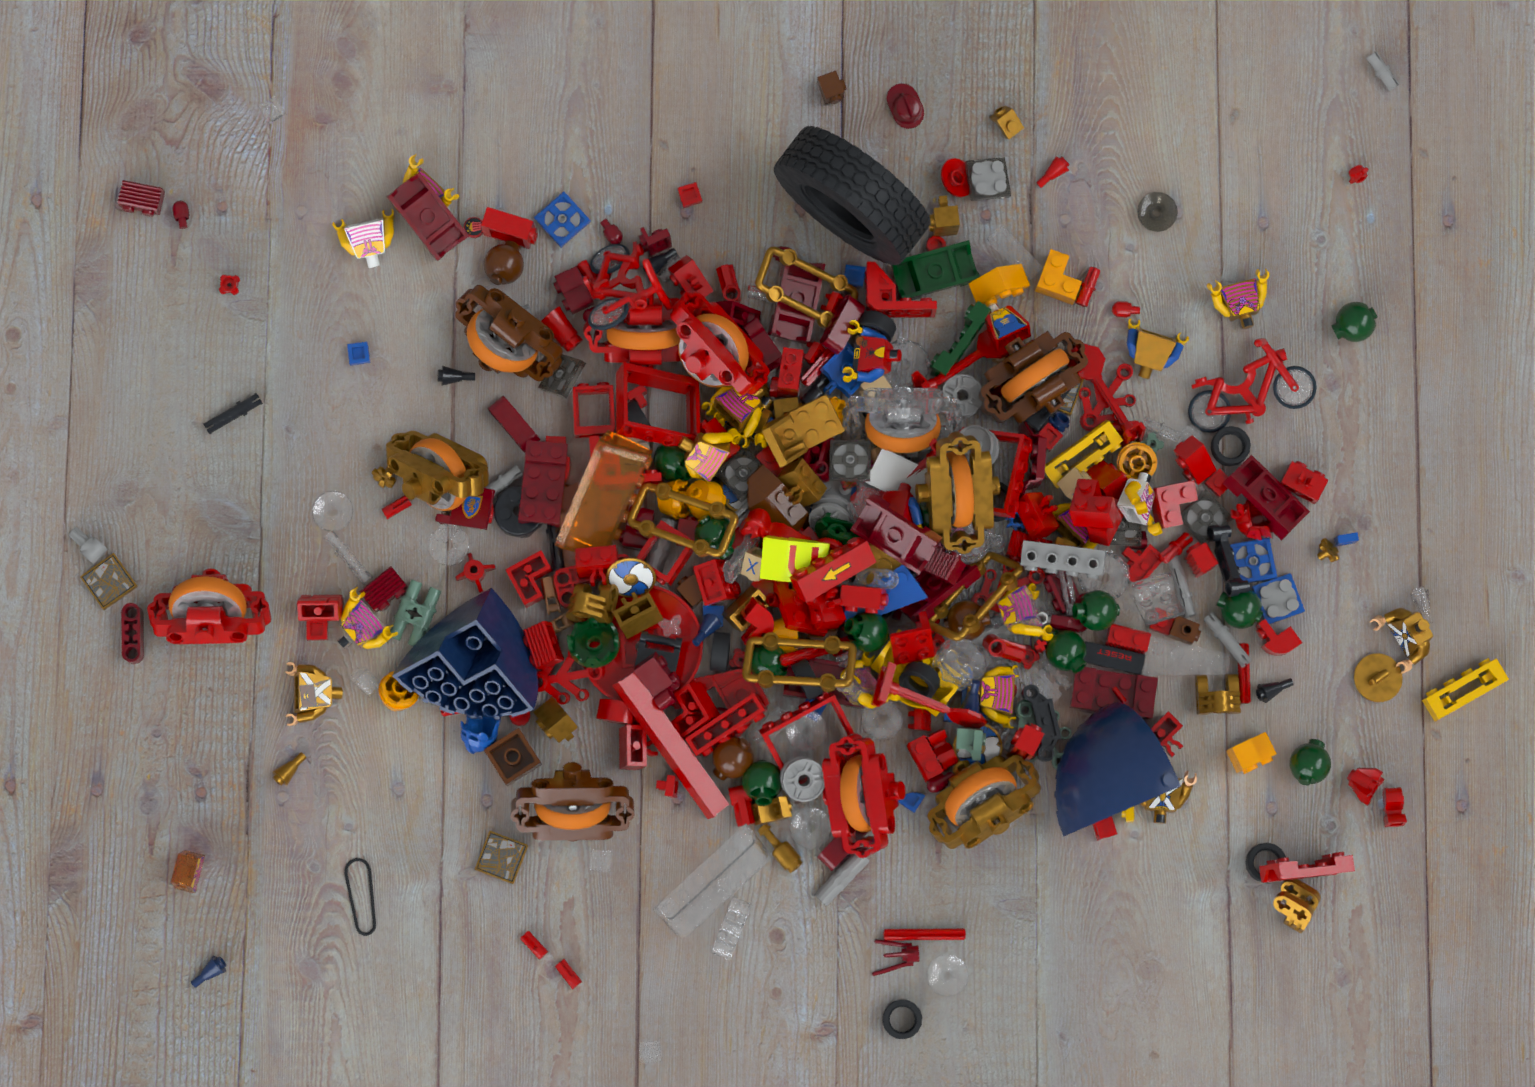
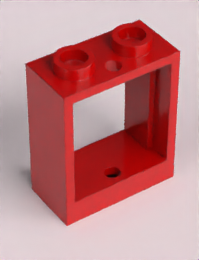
M490 207L486 208L481 223L484 236L503 242L513 241L520 247L529 250L531 244L535 245L538 233H536L537 228H535L534 221Z
M783 347L777 397H798L804 350Z
M599 382L597 386L579 383L577 387H573L575 438L616 436L613 385H609V382ZM609 394L610 425L580 426L579 395Z
M662 520L657 525L659 529L690 539ZM653 536L649 538L636 558L644 561L659 537ZM684 548L667 576L653 568L656 581L663 586L665 583L671 586L694 552L693 549Z

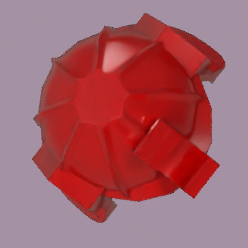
M1246 500L1243 505L1237 504V510H1230L1231 517L1235 519L1236 526L1242 534L1257 540H1262V536L1273 539V532L1267 526L1270 521L1249 500Z

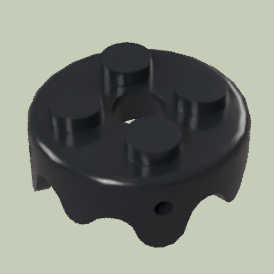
M512 486L503 491L497 498L494 505V517L497 525L507 535L527 538L538 530L543 523H519V516L514 514V508L520 506L522 486Z

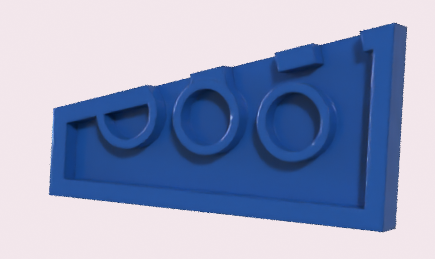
M903 564L870 586L871 588L885 589L886 594L889 596L888 605L885 606L884 611L878 610L880 615L928 598L911 571ZM842 606L846 620L865 611L862 608H858L857 612L845 611V607Z

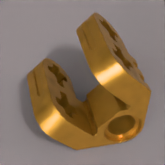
M576 584L573 595L569 599L571 603L568 604L567 609L569 611L566 612V617L573 622H584L586 618L593 617L600 623L612 622L614 618L613 611L616 609L618 600V587L615 584L603 585L600 596L592 594L589 584Z
M1238 674L1226 675V691L1208 692L1207 675L1195 676L1197 715L1241 713Z
M1299 879L1284 880L1281 892L1276 895L1273 904L1276 910L1286 915L1283 924L1302 933L1310 922L1321 896L1316 889ZM1290 885L1294 886L1292 890L1288 889ZM1309 895L1312 896V899L1310 901L1307 900V897ZM1283 899L1287 901L1285 904L1281 903Z

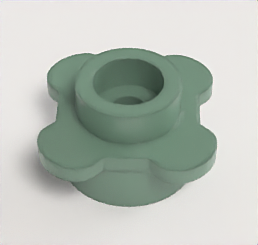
M1149 433L1148 437L1140 442L1150 446V443H1153L1154 446L1151 448L1155 454L1164 447V442L1159 441L1155 433Z

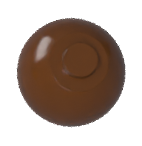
M506 241L505 244L496 245L487 252L484 258V270L493 284H511L521 276L524 269V260L519 252L521 247L517 243Z
M969 600L955 603L950 607L947 618L944 619L945 628L958 633L963 628L962 622L964 617L968 614L975 615L981 608L980 605ZM989 611L979 621L980 629L975 633H969L961 641H972L982 635L986 625H991Z
M730 737L728 741L718 743L712 756L715 766L713 769L714 775L723 781L727 778L742 777L754 761L750 743L744 738Z

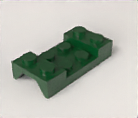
M969 240L906 257L899 265H891L900 298H911L912 300L959 285L960 287L969 285L970 282L980 277L972 257Z
M977 301L975 305L970 304L965 312V327L960 333L959 343L955 341L949 349V353L943 350L941 354L937 353L934 356L930 368H932L931 376L934 378L939 374L946 376L951 367L959 362L986 323L985 318L991 311L989 307L980 301Z

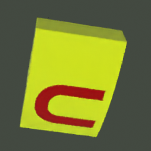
M768 535L763 539L759 578L791 582L789 577L794 575L796 570L808 567L815 559L829 555L830 543Z

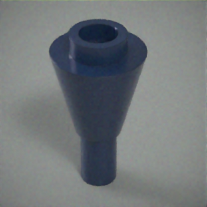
M704 615L698 634L692 640L695 646H699L704 638H707L721 628V622L716 615Z
M972 680L971 689L963 701L961 709H969L980 714L979 680Z
M212 956L200 974L191 981L192 986L197 988L205 980L207 981L225 973L226 962L220 956Z

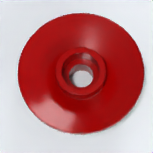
M952 158L943 164L941 180L945 189L951 195L965 197L973 189L971 183L972 171L964 161Z

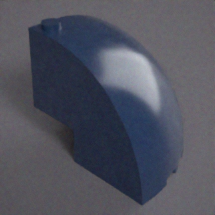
M493 588L465 602L431 628L406 654L392 675L410 693L413 691L421 696L423 702L440 706L439 709L447 713L455 714L457 712L465 714L466 718L472 719L491 717L495 720L500 719L502 716L511 715L515 717L534 710L538 696L537 670L530 662L529 657L531 653L524 644V632L511 610Z
M1110 703L1090 715L1084 723L1080 724L1077 731L1065 745L1061 761L1056 770V791L1054 792L1057 804L1056 815L1063 837L1181 786L1166 752L1151 728L1137 712L1123 703Z

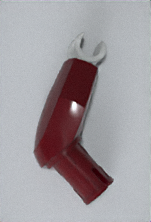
M1044 612L1037 614L1044 619V622L1039 621L1041 626L1045 623H1050L1054 629L1071 630L1076 633H1082L1087 629L1081 624L1079 619L1075 620L1073 617L1055 614L1048 617Z

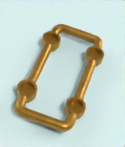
M775 246L769 247L765 252L755 279L756 288L766 294L768 301L772 303L780 301L816 319L818 325L822 328H826L833 316L831 312H819L785 295L780 286L769 287L763 284L773 254L779 257L783 265L789 266L794 264L829 282L834 291L845 290L854 299H858V290L848 283L844 275L833 276L798 258L797 253L793 249L782 250Z
M648 482L641 486L627 521L629 526L639 530L646 538L657 536L693 549L694 553L699 557H706L708 555L721 557L729 546L739 519L735 512L727 510L726 506L721 502L717 501L710 504L673 491L667 483L662 482L656 485ZM647 492H654L663 501L672 498L706 510L717 520L724 517L730 519L719 548H712L704 539H699L695 542L659 529L650 520L636 521Z
M988 552L981 559L975 558L971 560L969 565H977L981 576L986 573L985 565L990 560L1014 569L1012 573L1005 572L1001 575V585L975 615L968 614L964 617L962 622L963 628L956 633L936 624L935 621L943 619L948 615V607L965 589L961 586L933 609L935 615L929 619L931 631L954 641H961L969 633L977 632L980 629L979 621L1006 591H1011L1017 587V578L1022 574L1023 566L1019 562L996 552Z
M769 632L763 637H751L747 641L742 676L747 682L759 683L762 688H770L774 684L820 686L823 691L831 692L836 687L846 688L853 683L857 648L852 642L840 641L836 636H829L825 640L779 638L776 633ZM754 645H764L765 649L769 651L776 650L779 646L825 649L829 654H836L840 650H849L845 679H836L830 673H826L820 678L777 676L770 670H763L759 674H750Z

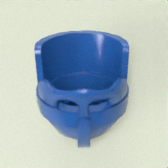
M483 717L482 719L467 718L466 724L461 721V739L465 743L466 750L474 754L476 752H483L484 749L494 744L497 739L501 718L495 720L491 717Z

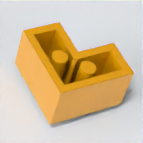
M1050 249L1035 292L1071 305L1074 304L1082 281L1063 274L1069 255Z
M1022 264L996 267L970 282L969 286L975 301H980L987 307L998 303L997 299L999 298L1003 299L1010 295L1016 297L1023 294L1024 289L1029 287L1030 284Z
M1266 732L1226 751L1236 773L1242 771L1243 774L1258 768L1257 763L1259 762L1263 766L1273 761L1272 756L1277 754Z

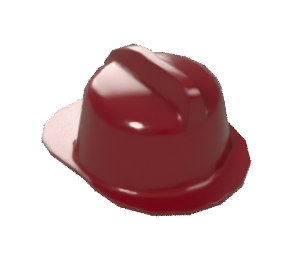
M904 83L891 87L887 92L886 99L895 122L906 129L915 128L920 125L925 113L916 90Z

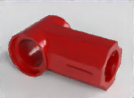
M726 264L716 268L723 301L740 303L741 291L733 264ZM734 292L737 294V297L729 299L727 294Z
M989 634L983 639L984 649L994 657H1003L1019 663L1024 659L1026 646L1000 638L995 634ZM997 641L996 648L991 649V645Z
M743 786L729 787L730 801L734 807L738 827L755 824L751 807L752 799L745 793Z

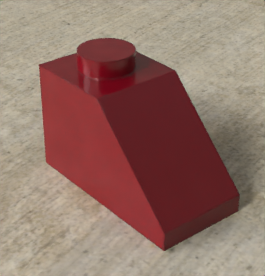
M735 301L716 302L741 329H744L743 326L754 318L760 320L761 311Z

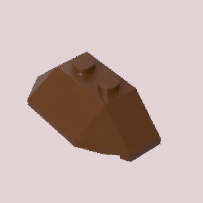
M763 464L747 478V508L750 511L756 508L764 509L770 515L772 523H784L796 531L810 526L809 514L800 503L793 505L794 496L790 495L787 497L785 495V492L788 490L787 487Z

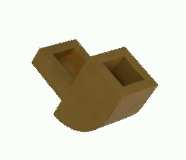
M786 796L773 799L772 803L767 806H759L756 803L751 805L755 826L792 817L791 803Z

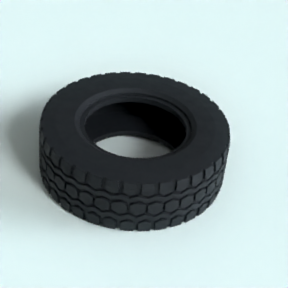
M814 126L804 127L774 166V174L781 186L810 216L847 244L883 263L899 265L911 252L930 225V217L924 206L898 178L867 153L825 129Z

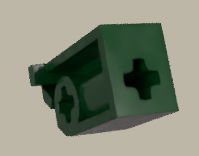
M826 512L816 521L814 528L819 539L831 538L843 545H846L848 540L859 537L850 531L854 525L853 522L830 517L831 513Z

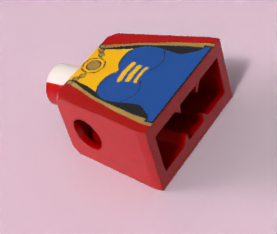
M993 304L989 307L991 311L985 318L986 328L997 353L1004 350L1007 344L1018 337L1022 341L1031 337L1029 322L1012 306L1008 305L1000 309L997 304Z

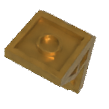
M827 393L771 420L762 429V433L780 468L806 453L809 448L845 431Z

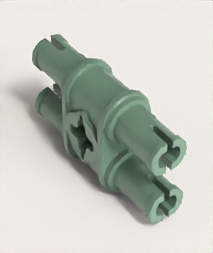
M412 579L405 596L400 598L401 602L393 618L395 621L391 633L398 632V635L392 638L400 641L406 624H413L414 629L408 644L414 646L424 636L425 631L428 632L430 630L429 626L434 613L437 612L435 606L441 591L430 587L424 604H417L416 599L422 583ZM417 609V612L420 613L422 617H414L413 619V615H411L408 611H416Z

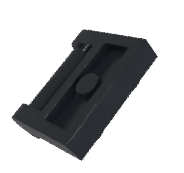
M642 631L635 666L654 652H657L659 656L662 655L666 659L669 670L676 673L683 638L676 637V639L648 634V631ZM646 642L674 647V652L670 653L645 648Z

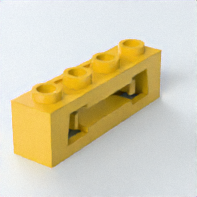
M1109 420L1102 422L1045 464V474L1055 488H1059L1057 482L1067 473L1063 476L1061 474L1069 470L1068 466L1061 462L1070 460L1094 442L1093 439L1097 437L1095 441L1102 447L1100 449L1095 448L1071 466V470L1075 467L1080 472L1083 470L1087 472V467L1090 464H1098L1105 458L1103 455L1108 451L1112 453L1121 447L1120 443L1123 439Z
M1487 658L1478 663V669L1473 671L1472 668H1469L1462 672V678L1457 681L1452 678L1443 683L1444 688L1438 691L1437 688H1434L1425 693L1427 698L1422 701L1434 722L1509 680L1497 658L1492 661ZM1485 671L1486 674L1479 677L1478 674ZM1478 677L1482 684L1489 680L1493 681L1487 686L1482 685L1453 702L1449 695L1441 700L1439 697L1444 693L1447 695ZM1452 703V706L1444 709L1445 705Z

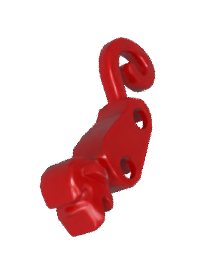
M761 508L750 511L739 528L741 534H750L751 539L761 536L762 544L764 537L768 535L812 540L811 537L802 535L784 523H772L768 512ZM831 538L814 540L830 543L829 554L832 549L844 546L839 541Z

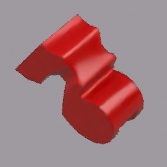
M942 728L927 735L926 739H928V743H930L934 750V754H936L940 765H942V769L946 770L948 767L957 764L958 759L950 743H947V734L945 729Z
M1401 787L1383 788L1384 826H1404L1407 823V818L1401 811L1404 806V796Z

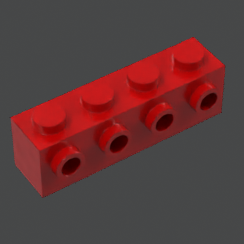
M752 693L686 737L685 740L696 756L703 755V757H706L714 751L713 747L718 743L728 741L730 736L736 732L738 734L748 729L747 725L752 721L757 723L766 717L764 713L768 710L758 694Z
M1032 723L1030 725L1025 724L1023 728L1019 727L1010 742L1013 744L1010 753L1012 755H1020L1024 761H1030L1044 736V733L1041 732L1042 728Z

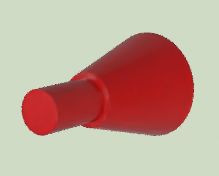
M1055 156L1045 175L1036 184L1042 188L1050 180L1068 172L1069 169L1067 167L1070 164L1062 156L1060 158Z

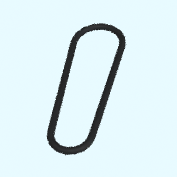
M355 858L346 864L344 875L356 930L359 934L368 936L376 929L371 868L366 860ZM356 861L363 862L368 869L373 928L367 933L361 932L358 927L347 874L349 865Z

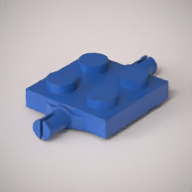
M848 342L839 354H835L820 369L830 381L823 388L824 392L828 390L827 395H830L837 388L849 398L864 383L855 381V379H852L850 382L843 381V376H850L848 373H842L845 367L853 368L855 349Z

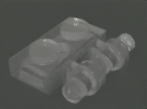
M1043 656L1038 660L1043 668L1039 671L1033 665L1019 681L1024 686L1030 684L1037 686L1040 694L1047 699L1052 698L1054 704L1063 695L1057 688L1062 685L1068 690L1072 684L1067 680L1068 677L1064 673L1061 674ZM1047 672L1056 679L1053 684L1044 676Z

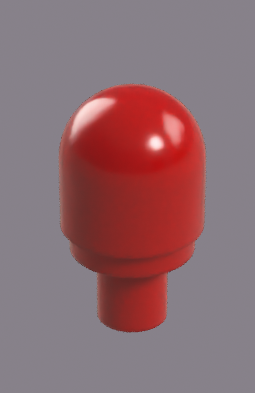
M1118 301L1113 304L1112 313L1116 317L1127 318L1131 314H1140V306H1131V303Z

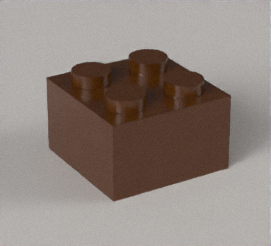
M519 728L484 749L507 787L542 765Z

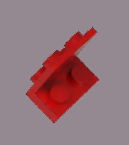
M713 559L693 566L705 606L723 600H737L740 597L741 588L735 580V568L730 560Z
M926 611L918 613L919 621L916 622L915 629L890 634L894 664L899 665L935 657L932 632Z

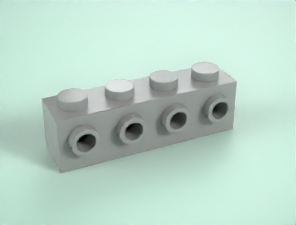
M1023 540L1020 565H1024L1025 570L1037 571V568L1040 567L1046 568L1045 572L1058 574V570L1066 571V575L1078 576L1079 572L1087 573V578L1099 579V575H1104L1107 551Z

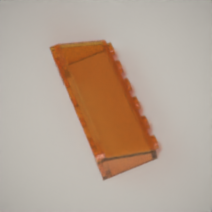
M607 430L595 446L555 546L575 552L577 548L613 545L615 540L618 541L623 531L620 529L622 522L626 523L630 513L627 511L629 505L633 506L638 496L635 491L644 482L645 476H643V472L645 469L648 470L653 459L650 458L652 450Z

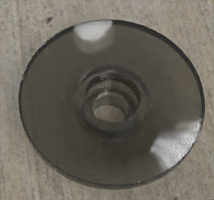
M1153 192L1143 197L1140 201L1137 215L1140 223L1145 228L1154 232H1161L1169 229L1175 223L1178 209L1175 201L1169 195ZM1158 211L1160 213V216L1155 217L1153 215V212Z

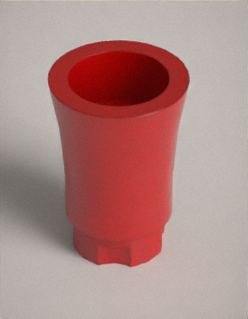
M560 306L541 320L543 324L553 331L554 339L567 352L572 351L583 341Z

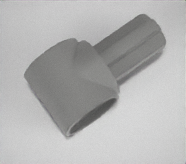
M77 527L69 533V537L81 547L80 553L93 564L108 550L95 537L89 538Z

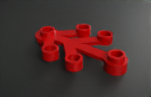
M1123 363L1117 368V377L1108 388L1112 395L1115 394L1123 381L1129 380L1133 375L1131 365ZM1121 370H1126L1128 375L1122 376ZM1092 380L1090 382L1093 383L1097 402L1093 410L1091 408L1089 399L1091 391L1089 388H1081L1078 395L1082 400L1084 410L1080 417V425L1086 431L1093 430L1099 423L1105 420L1117 422L1114 414L1100 415L1103 409L1109 408ZM1082 391H1087V392H1088V396H1087V397H1083V396L1081 395V392H1082ZM1132 394L1115 398L1119 406L1132 407L1136 402V398ZM1126 398H1132L1133 403L1128 404ZM1091 418L1093 424L1088 425L1086 419Z
M1003 565V573H1005V572H1011V573H1012V572L1014 571V569H1012V570H1007V569L1005 568V565ZM1037 568V571L1030 570L1028 576L1017 580V587L1027 586L1031 583L1035 585L1041 584L1045 579L1044 571L1041 568ZM986 570L981 591L975 593L971 601L977 603L978 599H983L986 602L994 593H989L991 583L997 577L995 570ZM988 572H992L994 574L993 579H989L987 577ZM1034 573L1039 574L1040 579L1034 580L1032 575ZM995 603L990 610L1001 614L999 605Z
M568 651V656L556 675L549 676L555 665L537 672L538 679L542 678L543 680L542 685L538 683V692L546 691L560 705L567 704L570 701V695L567 692L558 691L551 685L559 683L575 695L578 701H585L589 698L588 690L580 689L570 680L587 677L591 680H599L603 678L605 669L603 666L598 667L600 670L599 675L595 673V668L568 672L575 662ZM581 691L585 694L583 699L580 697ZM561 695L566 697L565 702L561 700Z

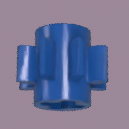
M1016 512V518H1020L1018 512ZM1014 518L1005 519L1009 521L1006 528L1012 527L1015 531L1017 529H1021L1022 532L1025 531L1022 520L1019 524L1018 522H1013Z

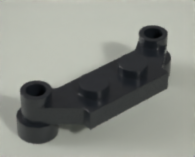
M1210 525L1207 527V537L1210 542L1215 541L1214 552L1225 583L1227 596L1233 597L1238 596L1240 593L1249 592L1250 584L1247 580L1240 578V569L1236 566L1234 551L1230 548L1228 537L1232 535L1231 527L1229 525Z
M1032 684L1026 685L1021 691V696L1031 703L1035 724L1042 728L1041 732L1044 733L1040 746L1036 751V756L1040 761L1047 762L1054 757V747L1057 740L1062 739L1052 698L1047 699L1040 694L1037 686ZM1027 690L1031 691L1030 697L1027 695ZM1042 750H1045L1046 752L1045 757H1043L1041 754Z

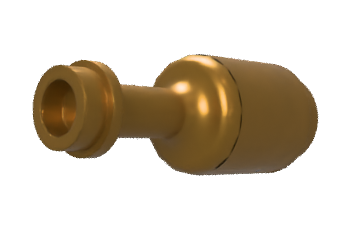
M765 823L758 829L759 835H764L774 847L772 855L784 870H788L790 873L794 872L803 864L800 860L801 856L788 841L780 842L771 832V826Z

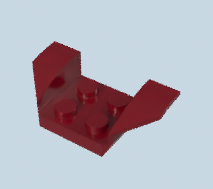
M1025 421L1020 423L1018 434H1025L1032 439L1033 447L1029 460H1033L1031 468H1029L1028 480L1023 481L1024 487L1019 499L1026 490L1039 487L1045 477L1047 438L1033 434Z

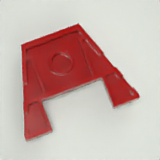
M773 580V589L778 594L779 608L785 628L824 637L828 629L816 631L815 625L811 621L808 605L805 601L799 599L795 590L789 589V582ZM838 584V585L835 586V587H836L837 590H838L837 593H838V596H839V599H840L839 584Z
M743 668L693 678L691 683L701 681L706 691L715 687L727 710L752 693L758 694L766 708L770 704L759 683L744 680L742 676ZM752 721L751 723H749V724L747 725L748 728L751 726V724H752L754 721ZM736 732L730 737L740 738L744 732L740 734Z

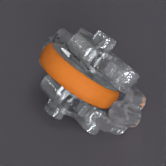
M868 388L864 390L863 396H852L848 399L847 406L842 410V425L847 430L848 438L851 440H862L864 447H880L910 460L911 457H919L921 450L931 449L929 444L934 438L936 440L948 438L952 432L961 430L963 427L962 410L958 407L957 399L954 397H943V391L937 388ZM860 412L868 413L865 424H861ZM944 412L945 425H941L937 413Z

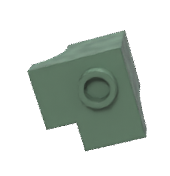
M957 727L956 749L967 750L971 754L972 760L981 761L982 746L986 745V733H983L982 728Z

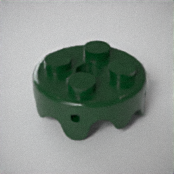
M590 617L584 622H577L571 635H567L571 657L575 662L584 667L598 668L605 666L613 661L620 649L619 634L612 622L600 623L593 617ZM592 642L600 643L596 648L589 647V644Z

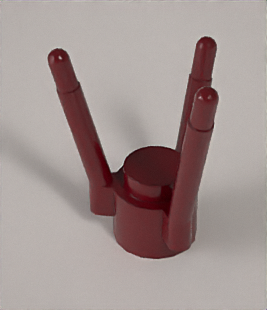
M878 939L874 941L877 944L902 947L901 952L885 953L884 957H901L902 961L906 962L872 973L873 976L906 966H914V962H919L918 945L912 946V943Z

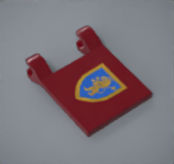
M484 488L482 494L477 496L470 495L459 507L451 511L450 516L436 514L435 521L443 525L487 530L495 490Z

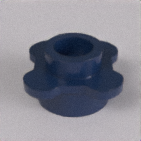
M1057 412L1053 414V417H1049L1051 425L1060 432H1064L1065 428L1069 427L1070 420L1064 413Z

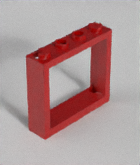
M623 362L616 372V434L627 438L641 439L646 442L660 443L665 446H678L683 436L693 441L698 433H700L699 382L693 377ZM627 382L686 395L687 434L628 421Z
M958 426L957 432H960L965 427ZM989 430L995 434L999 442L1018 444L1004 509L993 508L994 516L1015 518V514L1019 509V496L1024 487V474L1028 469L1029 453H1031L1033 447L1032 439L1025 434Z
M824 691L817 696V699L811 702H803L798 706L797 710L783 713L780 719L774 722H766L762 725V729L758 730L780 771L784 764L769 735L825 704L831 703L847 736L854 733L832 691ZM860 750L856 753L844 756V758L847 762L850 758L854 756L862 755V752ZM807 777L798 781V783L804 784L807 780Z

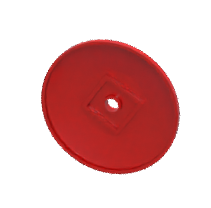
M654 585L648 593L653 598L664 620L643 631H648V634L676 639V637L683 638L676 674L680 678V687L673 691L675 694L685 685L691 683L699 669L703 653V641L699 646H695L692 640L698 634L700 625L695 614L685 601L673 592ZM618 595L615 610L624 606L621 601L624 598L623 596ZM625 597L627 602H632L633 598ZM614 616L612 623L620 638L619 652L613 661L603 666L605 669L603 678L599 680H591L589 678V680L609 699L623 701L612 685L634 672L638 652L636 644L640 642L641 632L627 639ZM592 642L589 644V647L596 648L600 643ZM646 642L647 648L670 653L674 652V647ZM595 668V673L597 675L600 674L599 668Z

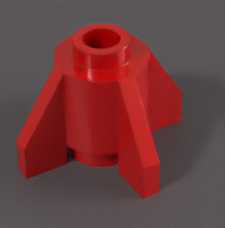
M468 553L469 561L465 564L464 571L455 576L456 581L468 579L470 582L476 583L479 593H483L481 581L484 579L486 572L495 570L496 567L494 564L483 565L480 561L473 559L472 553ZM475 567H476L477 572H476V573H471V572H472V568H475Z
M1377 768L1353 769L1347 777V780H1349L1348 785L1353 789L1359 800L1368 806L1373 797L1372 795L1385 780L1381 777L1383 772Z

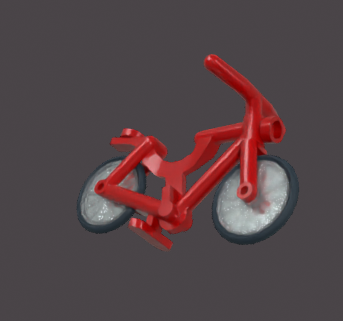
M637 241L633 242L631 255L627 246L615 244L600 249L592 257L590 268L594 273L598 274V277L594 282H591L588 276L583 277L587 289L593 299L599 298L604 300L606 297H613L614 299L603 301L591 311L588 317V323L591 328L607 330L615 327L625 319L629 311L634 308H646L647 299L655 293L668 311L672 310L673 304L661 286L649 259H643L642 264L652 286L644 289L642 279L638 275L632 279L626 278L629 269L637 270L639 268V256L644 255L643 247ZM619 270L617 277L610 280L612 273ZM621 284L624 287L636 289L637 293L614 290L613 288Z
M1259 338L1254 341V345L1262 347L1266 355L1243 367V372L1248 373L1242 384L1238 386L1227 385L1223 377L1211 380L1203 377L1195 380L1192 389L1204 385H1212L1214 388L1213 390L1199 392L1193 397L1188 407V416L1195 428L1206 433L1217 432L1224 428L1229 422L1231 414L1245 413L1247 420H1245L1246 424L1254 423V418H1251L1250 413L1258 417L1265 413L1266 406L1264 402L1276 369L1279 373L1273 383L1275 398L1281 405L1290 409L1303 408L1311 403L1316 394V380L1306 368L1301 366L1286 368L1283 364V361L1288 360L1285 349L1275 351L1265 338ZM1269 363L1256 399L1249 390V387L1254 382L1256 369ZM1221 391L1229 394L1240 393L1248 405L1231 406Z

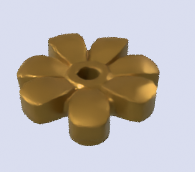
M381 466L378 469L374 468L371 472L373 479L377 482L380 481L378 485L382 488L385 485L388 488H392L396 483V479L392 477L393 473L389 470L388 466L385 469Z
M1323 538L1319 544V548L1322 551L1317 554L1318 558L1322 561L1328 557L1331 562L1339 560L1340 558L1337 554L1339 550L1337 547H1333L1330 541Z

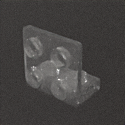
M1170 571L1131 583L1133 600L1145 625L1156 624L1185 614L1184 608L1175 593Z

